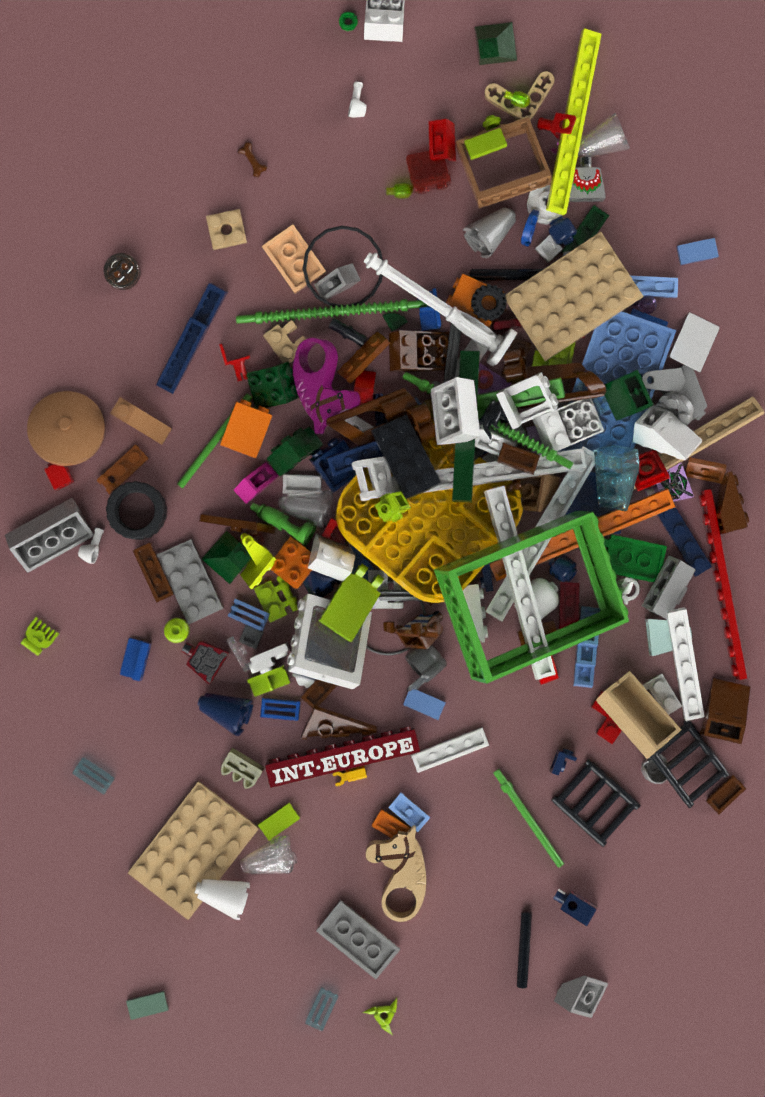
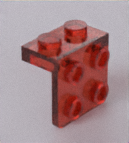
M430 151L415 153L406 157L413 194H425L429 190H444L451 186L450 173L448 174L445 159L430 160Z

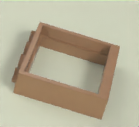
M529 117L521 120L516 119L514 122L506 125L500 124L494 129L482 130L476 135L465 136L463 139L456 141L457 152L478 208L551 185L552 175ZM501 128L505 140L526 133L540 172L480 192L465 154L468 151L464 141Z

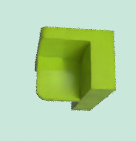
M284 665L247 679L254 697L291 683Z

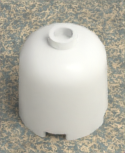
M536 578L530 582L540 618L543 619L558 606L559 597L557 592L559 590L554 582L549 583L546 579Z

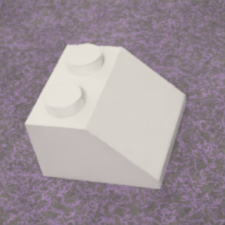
M316 534L308 568L343 582L352 573L355 554L351 547Z

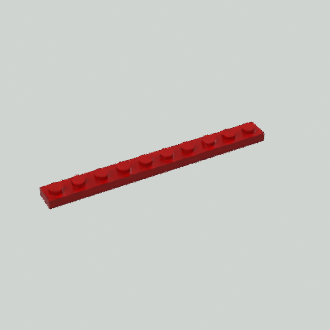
M712 489L704 490L699 495L700 506L704 507L705 514L702 515L704 525H707L708 528L706 540L708 544H711L712 552L709 555L711 563L715 565L713 577L715 582H718L717 597L722 602L723 607L720 608L722 620L725 619L726 623L724 635L726 639H729L730 646H727L729 657H732L733 660L731 672L738 680L747 679Z

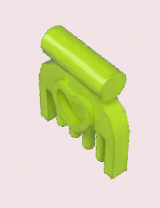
M35 617L27 628V638L25 637L21 644L39 656L43 651L41 648L51 646L60 633L56 632L49 641L55 630H51L46 637L45 635L50 630V626L43 631L46 627V623H44L36 631L42 620H39L36 626L32 628L39 619Z

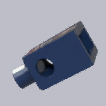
M558 889L553 897L554 900L562 904L561 910L585 926H588L598 906L573 891L568 895ZM570 901L576 902V903H577V907H576V908H572V907L569 905V902H570Z

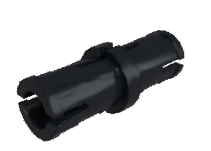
M335 317L328 327L342 335V338L345 340L349 339L360 347L363 346L367 339V336L353 329V326H348Z

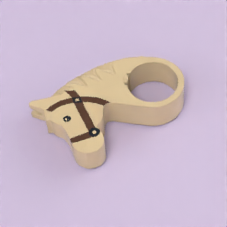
M415 825L408 832L398 831V834L394 835L391 839L373 840L366 847V858L372 863L383 862L385 866L394 870L382 892V908L390 919L398 922L408 921L418 913L426 891V868L422 849L415 838ZM404 887L410 891L412 890L416 902L409 911L396 912L387 905L386 897L392 890Z

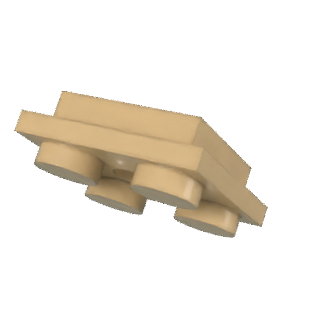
M240 209L206 216L213 250L247 243ZM226 225L232 227V232L229 235H224L221 232L222 228Z

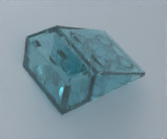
M616 445L595 449L598 506L628 511L639 472L638 449Z

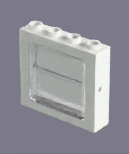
M307 594L299 600L297 605L299 614L294 622L296 631L291 639V646L293 647L292 653L289 654L287 660L289 665L288 671L342 687L356 688L361 682L372 612L368 614L353 641L349 642L318 621L331 600Z

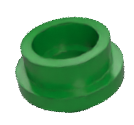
M348 11L341 14L339 25L343 30L352 31L357 27L358 19L353 12ZM347 19L352 21L350 25L345 24Z

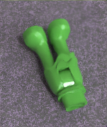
M253 503L250 507L261 520L273 525L280 531L284 529L305 546L310 542L316 531L317 526L313 523L306 522L301 527H298L288 521L289 516L265 504L260 506Z

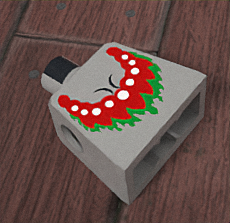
M581 157L580 167L575 168L569 202H603L606 196L601 169L591 166V157Z

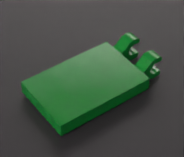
M610 534L609 540L604 539V546L607 547V552L610 555V564L616 575L655 582L663 567L667 546Z

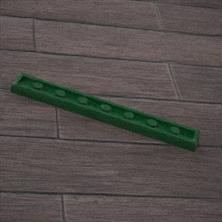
M460 350L459 378L474 380L477 403L480 351ZM475 439L468 442L455 443L452 502L472 503Z

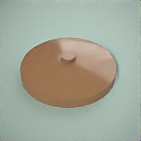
M62 391L46 396L35 405L28 418L27 434L32 448L42 459L54 465L72 466L88 460L98 451L105 436V422L101 410L90 398L77 392Z

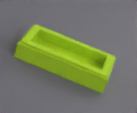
M501 128L464 141L471 160L507 147V142Z
M289 802L259 823L258 826L269 841L298 821L300 816Z

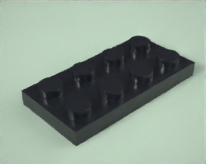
M407 414L371 430L406 500L441 485V481Z

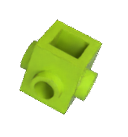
M402 491L391 494L387 493L379 498L381 501L375 505L379 517L384 522L400 520L403 517L402 514L411 508Z

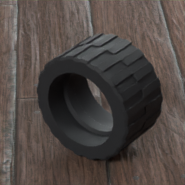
M139 481L126 482L113 490L108 498L106 517L110 523L109 525L117 534L129 539L143 540L157 534L161 527L164 526L165 519L167 518L166 501L159 490H156L155 487ZM132 493L147 495L152 500L155 508L152 521L140 529L126 526L119 515V507L122 500Z

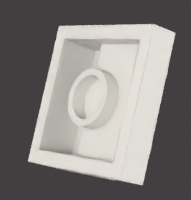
M288 642L251 657V662L248 665L252 674L258 671L261 674L271 671L273 669L272 666L276 664L274 656L277 660L288 655L287 651L290 650Z

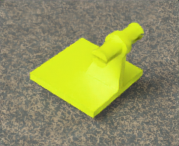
M243 533L241 534L242 543L252 560L240 576L249 588L253 589L254 586H257L262 581V576L266 571L273 567L276 558L266 546H261L254 541L251 535Z

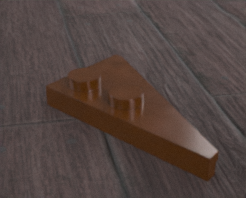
M200 514L199 522L229 526L231 531L242 532V529H247V533L258 535L259 531L275 534L276 527L271 525Z
M314 706L301 734V739L307 740V737L320 736V739L347 737L353 733L370 735L377 732V726Z

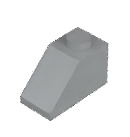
M352 263L338 267L314 285L320 297L327 300L351 288L361 279Z

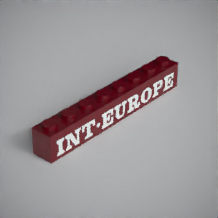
M410 726L399 728V732L392 733V730L380 733L381 736H364L362 741L358 742L351 739L344 741V745L337 747L336 744L324 746L325 749L317 751V748L306 750V754L303 755L292 753L287 755V759L280 760V757L269 759V763L265 764L270 788L418 753L420 748L415 728L411 729Z

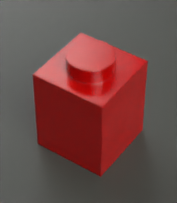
M48 463V467L44 469L53 489L56 491L74 483L67 466Z

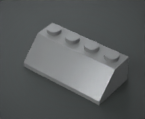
M73 498L5 534L10 551L27 573L94 536L82 511Z

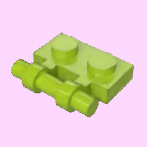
M279 576L276 577L279 585L275 587L270 580L254 588L264 611L270 614L268 618L270 623L288 615L285 610L287 606H290L292 612L298 610L296 603L298 600L296 596H293L289 588L290 585ZM281 590L283 591L286 597V601L281 602L280 597L277 593Z

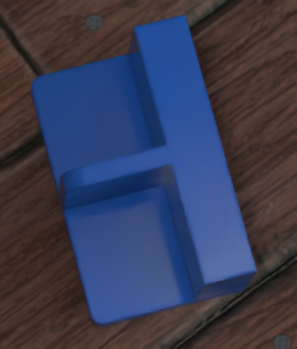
M433 288L432 291H429L437 297L436 288ZM429 305L418 308L422 331L441 329L440 313Z

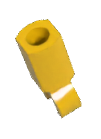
M364 766L347 769L344 773L339 771L332 774L333 776L339 775L341 777V781L336 782L335 786H341L345 781L352 782L367 778Z

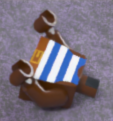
M435 611L431 615L420 614L405 626L396 625V627L393 621L383 622L384 632L397 634L405 648L428 649L443 632V627L440 624L443 620V615L439 611Z

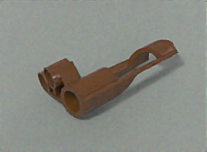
M524 348L510 349L504 354L505 379L507 383L512 385L542 372L543 376H546L548 380L560 377L561 379L578 377L587 387V391L566 393L564 398L557 399L558 403L604 397L607 392L600 378L593 372L587 371L581 363L527 367ZM544 402L535 403V404H530V405H525V406H520V409H522V408H528V407H535V406L540 405V404H542V403H544Z
M405 388L331 416L326 420L327 426L357 445L375 440L371 430L406 414L421 443L436 438L435 427L430 420L429 408L425 403L418 405ZM366 411L382 412L387 420L385 423L365 431H360L344 421Z

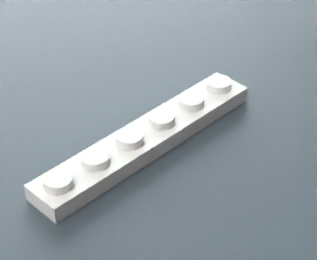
M683 607L666 611L684 719L689 721L703 718L705 716L687 609Z

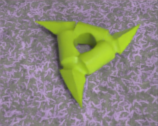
M397 998L390 1006H375L362 1013L373 1014L376 1021L381 1025L380 1027L393 1035L389 1024L394 1013H396ZM382 1012H386L387 1017L382 1018L380 1014Z

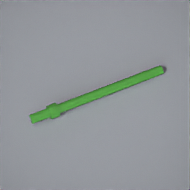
M246 393L242 399L250 402L253 397ZM231 414L179 480L177 485L181 488H184L221 440Z
M500 769L495 770L493 774L501 784L500 787L503 792L508 794L558 868L561 867L564 862L514 791V786L510 780L507 781Z

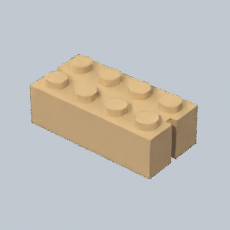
M630 671L596 699L599 705L646 759L650 758L681 731L679 726Z

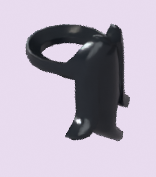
M493 400L488 405L479 420V425L483 424L484 431L490 440L492 439L490 432L492 424L497 429L499 428L497 424L499 420L501 421L500 423H509L500 402Z

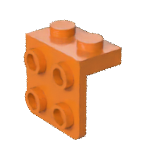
M290 537L283 544L278 554L274 556L276 560L270 570L293 588L298 589L312 571L308 568L311 552Z

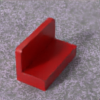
M448 119L428 121L430 160L448 159L456 161L455 124Z

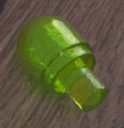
M516 90L514 93L505 91L503 98L511 100L513 106L526 108L530 104L528 94Z
M408 183L394 184V187H386V195H394V198L397 199L409 198L413 192L411 185Z

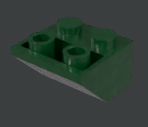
M637 369L604 384L607 391L605 398L616 421L654 405Z

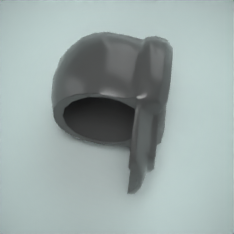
M433 645L428 649L412 648L405 656L408 664L419 675V678L407 690L409 692L417 690L424 683L431 681L447 666V661Z

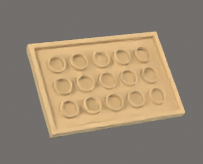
M599 232L507 293L505 298L543 359L547 361L643 298V295L602 232Z
M198 781L129 870L128 874L189 920L203 902L197 898L198 894L194 893L197 883H201L202 879L220 880L258 831L259 827Z

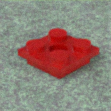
M654 449L623 461L637 491L670 478L662 460ZM647 465L650 466L652 469L648 472L642 471L641 468Z

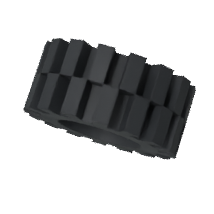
M491 284L483 285L477 289L471 300L473 313L479 319H484V321H493L503 314L507 303L506 295L502 292L503 290L497 288L496 285L491 286ZM493 296L496 300L495 308L492 310L483 308L481 304L483 297Z

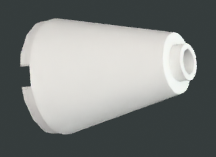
M202 879L201 883H197L194 893L198 894L197 898L233 919L240 920L238 914L242 915L248 897L246 888H250V883Z

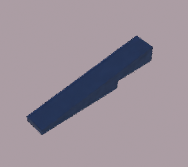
M212 283L208 284L156 384L158 387L174 394L228 294L227 291Z

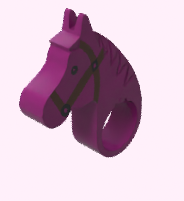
M308 338L301 342L296 350L293 362V375L301 403L309 417L314 421L315 434H323L327 427V418L359 406L360 395L356 391L332 389V382L338 362L337 350L328 340ZM320 344L325 351V363L319 371L313 373L308 364V354L314 345Z

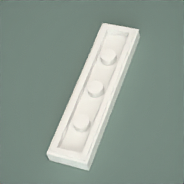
M481 727L421 750L418 753L411 754V757L419 773L489 746V743Z

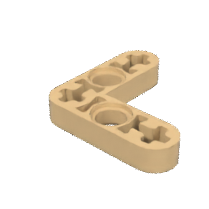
M548 71L540 73L524 100L495 83L489 84L486 87L484 96L488 102L519 120L524 119L521 110L525 111L528 104L533 106L528 113L530 116H525V118L529 117L531 121L553 87L554 76ZM548 77L550 84L546 83L542 91L540 89L543 82L542 79ZM494 89H496V94L500 97L502 93L504 94L501 103L498 102L499 97H497L496 95H494L493 97L489 96V90L493 91ZM537 92L540 94L541 100L533 102L530 95ZM506 99L514 100L515 105L512 108H507L504 105Z

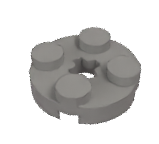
M674 391L666 392L659 399L656 406L669 410L687 426L694 419L692 403L682 394L678 396L675 395L676 392Z

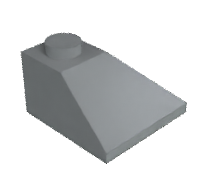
M588 976L576 978L561 985L554 1002L571 1013L592 1018L608 983Z

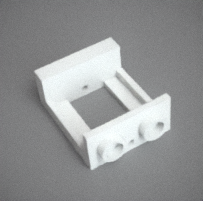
M542 372L506 387L496 394L512 429L520 427L522 423L545 413L554 412L558 408L557 397L554 393H551L549 380L546 376H543ZM533 386H540L546 401L519 413L511 396Z

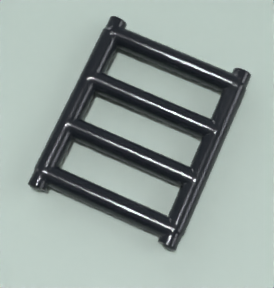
M684 720V725L680 727L681 731L655 752L651 758L688 808H691L697 798L722 777H728L729 773L690 720ZM689 731L695 740L665 764L659 755ZM700 746L706 756L677 780L671 773V770ZM712 762L718 771L688 796L682 786Z
M588 758L585 762L586 766L558 797L554 796L551 801L592 839L604 847L609 836L634 809L637 810L641 805ZM592 770L600 779L571 809L563 801ZM607 784L614 792L585 822L578 813ZM619 797L623 798L628 805L599 835L592 827Z

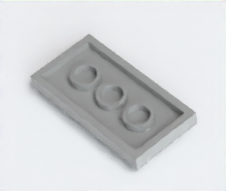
M192 539L156 555L188 625L224 609Z
M342 900L337 903L316 929L320 935L375 979L379 977L400 951V947Z

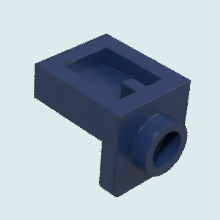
M565 748L562 751L557 750L550 772L558 776L560 772H564L567 763L564 761L565 758L573 761L577 760V757L573 755L574 752Z

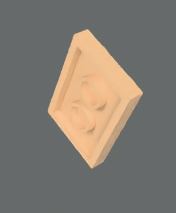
M292 224L265 243L262 248L296 294L307 286L303 273L305 252L309 246ZM312 250L308 254L306 267L310 283L326 273V270Z

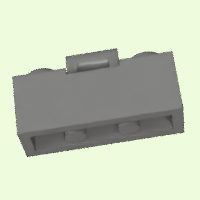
M668 556L641 606L667 620L666 611L674 610L675 606L680 604L688 590L685 586L691 580L695 569L677 558Z

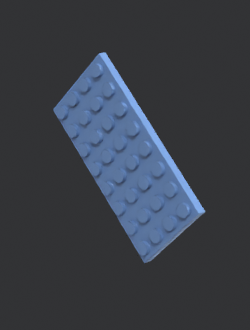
M620 312L594 329L582 365L587 371L589 370L597 375L604 384L635 369L639 371L642 378L644 373L648 371L663 369L676 330L625 312ZM650 376L647 378V382L649 384L652 382V378ZM577 377L572 393L587 391L588 389L585 384ZM647 389L649 396L652 399L655 390ZM605 395L604 397L592 398L604 431L557 452L582 449L584 446L599 455L594 465L595 467L623 476V472L626 471L623 461L631 458L636 444L633 442L635 422L648 408L616 421Z

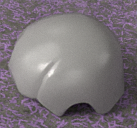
M660 754V758L667 764L666 757ZM651 757L645 758L642 761L641 772L645 779L654 784H662L667 781Z

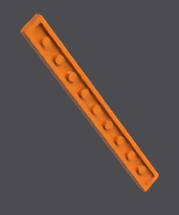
M668 488L597 517L598 528L604 537L674 508L675 504ZM571 529L552 537L536 565L578 548L579 545L574 530ZM502 558L489 563L496 581L507 576Z

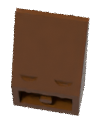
M399 330L389 333L390 372L445 371L450 332Z
M733 471L725 473L716 501L715 510L720 534L747 528V523H749L748 514L743 511L742 504H744L743 496L741 493H738L737 489L739 485L736 474L733 475Z
M713 678L700 734L742 744L751 687Z

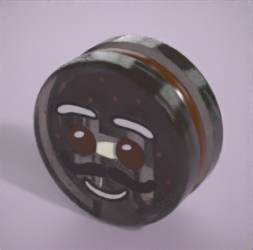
M126 253L112 255L104 265L103 271L106 281L117 290H129L140 279L141 270L139 264L132 256Z

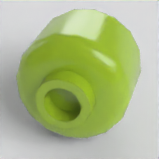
M181 618L169 620L164 627L165 637L173 643L185 641L190 633L188 623Z

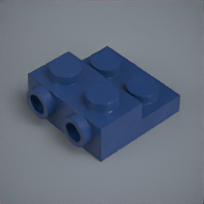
M336 437L328 441V447L325 449L315 450L311 454L312 458L309 459L333 493L356 476L355 470L334 477L331 475L326 457L350 449L342 438L337 439Z

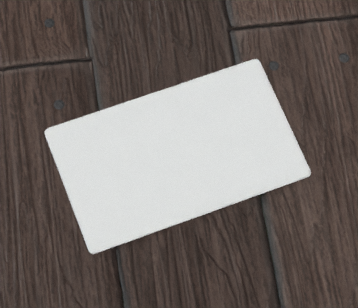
M689 312L670 354V358L701 372L719 327Z

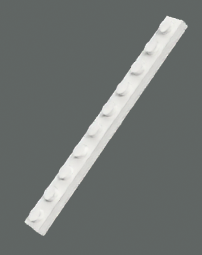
M584 446L582 447L587 465L586 469L567 472L536 527L565 516L598 460V454ZM551 538L522 550L529 575ZM507 576L485 611L501 622L514 603Z
M582 448L557 452V454L574 463L571 469L555 461L551 462L546 459V456L542 457L540 455L534 475L497 463V461L474 464L473 486L586 469L584 450ZM454 468L435 470L441 485L424 493L453 489ZM392 477L395 492H399L400 489L394 477Z
M501 486L484 491L498 543L517 536L505 487ZM522 550L502 559L525 644L527 643L529 646L528 653H533L539 648L548 646L524 556ZM539 636H541L543 644L533 648L532 641L534 643H539ZM551 656L531 664L535 680L556 674Z

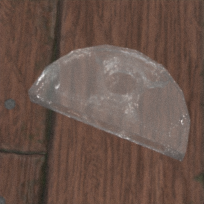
M232 636L227 639V642L243 671L247 672L250 670L249 662L245 656L248 652L244 645H239L235 637Z

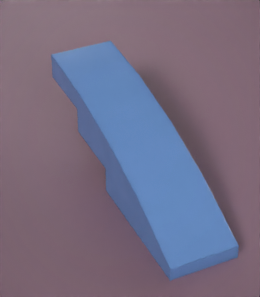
M582 606L580 620L600 612V609ZM599 635L577 644L573 686L593 687Z

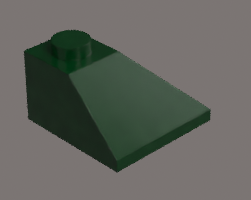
M512 22L474 27L479 65L517 61Z
M226 531L203 556L202 560L227 583L231 584L250 563L252 558L245 546Z

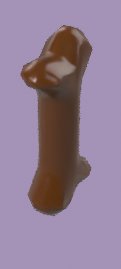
M245 142L244 147L239 148L237 152L246 156L253 167V176L259 178L261 172L267 170V166L259 164L252 153V144Z
M514 479L506 487V490L508 492L521 490V479Z

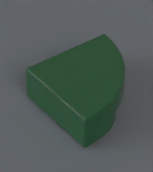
M396 313L382 315L391 332L408 323L404 316Z

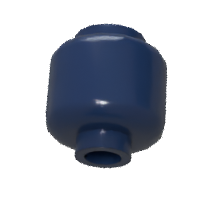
M560 216L549 224L548 232L555 244L567 246L574 241L573 237L576 235L577 230L569 218Z
M565 554L552 558L548 564L550 565V575L560 582H570L578 572L576 562Z

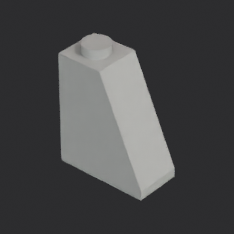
M683 364L680 368H682L686 381L681 392H676L675 395L680 396L682 394L689 399L694 407L693 420L696 419L698 421L705 415L706 412L704 410L707 408V403L694 369Z

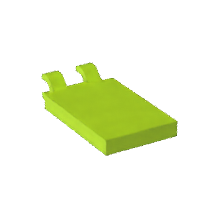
M363 563L358 565L354 574L351 573L340 584L318 620L349 642L353 641L381 593L377 591V588L384 580L379 574L374 576L371 582L364 579L363 576L369 567Z

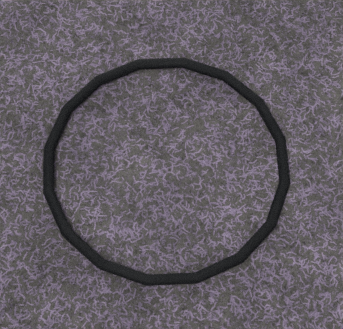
M341 225L326 229L312 240L305 252L303 273L306 285L317 299L328 306L335 307L337 305L341 307V304L330 303L320 297L311 286L306 270L308 254L315 242L326 233L345 229L357 231L368 238L377 250L379 258L383 260L381 249L370 235L359 228ZM379 275V280L368 296H366L360 302L352 304H354V306H357V303L361 305L365 301L370 299L372 296H374L375 292L377 291L378 287L382 282L383 275Z

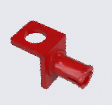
M556 112L554 120L540 117L537 128L539 130L551 131L560 140L561 133H572L576 116ZM564 119H568L570 121L569 126L562 129Z
M220 343L219 346L225 366L233 365L237 382L242 381L240 373H242L244 380L248 379L244 362L246 359L251 358L250 355L228 361L223 344Z

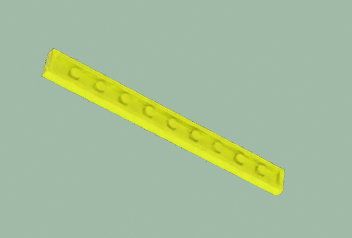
M585 28L581 31L565 111V114L575 115L576 121L571 134L561 133L546 207L547 211L560 215L567 213L602 35ZM564 119L562 129L569 126L570 121L568 119Z

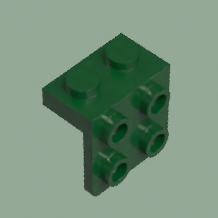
M289 361L273 367L251 371L246 375L257 409L259 406L268 408L287 404L299 398Z

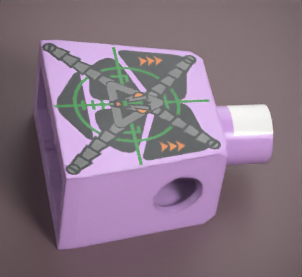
M682 463L667 470L670 476L669 479L645 489L646 497L668 488L673 501L694 497Z

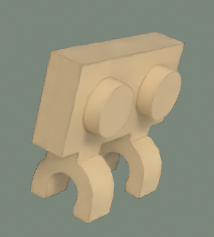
M292 320L283 328L277 324L263 335L281 361H289V364L294 361L295 353L300 343L306 340L302 336L293 344L287 335L298 328Z

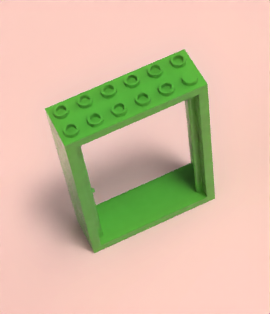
M574 511L434 569L471 679L482 683H490L629 622L627 616L628 609L623 604L622 591L617 585L616 573L611 567L610 555L605 549L604 537L598 528V518L591 511ZM573 529L600 612L545 635L548 646L539 648L533 653H528L529 646L526 643L490 660H486L458 576ZM539 636V643H534L532 641L533 648L543 644L541 636Z

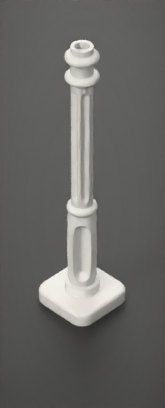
M369 252L364 260L366 268L371 267L376 270L377 275L382 274L441 313L446 317V321H450L462 333L488 347L491 354L486 362L491 366L498 364L517 335L516 331L509 329L502 336L500 334L496 335L476 318L458 310L455 306L451 307L387 264V259L383 261L377 257V253L372 254Z

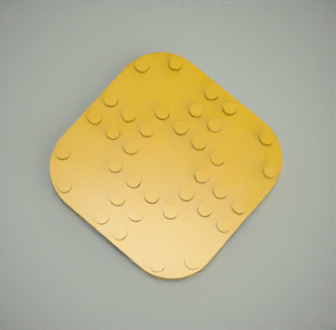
M436 438L421 443L434 470L454 468L455 443L437 445ZM481 457L474 461V464L487 463ZM365 467L363 471L368 491H373L368 468ZM356 475L341 493L336 507V521L341 534L352 546L411 595L426 602H445L434 569L498 543L484 491L504 486L506 490V487L512 483V480L474 485L472 503L452 502L453 489L421 493L407 500L411 508L402 514L403 517L400 520L384 522L379 517L375 507L381 501L379 498L361 501V491ZM506 490L515 527H517L523 511L521 494L519 490L513 492ZM484 566L458 576L463 591Z

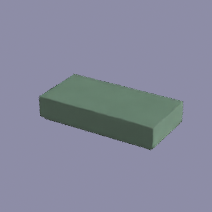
M165 991L126 1001L131 1020L169 1010Z

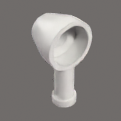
M354 82L348 117H364L367 105L360 101L363 83Z
M95 528L91 544L82 545L78 552V556L90 564H94L98 558V545L102 533H104V530L100 528Z

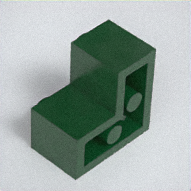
M310 426L304 430L299 428L292 434L293 437L290 435L286 436L280 441L282 445L278 444L270 450L272 454L266 459L280 477L324 445Z

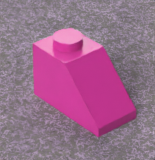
M265 462L245 477L234 489V492L247 504L279 475Z

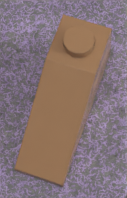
M121 397L110 413L163 445L172 428Z

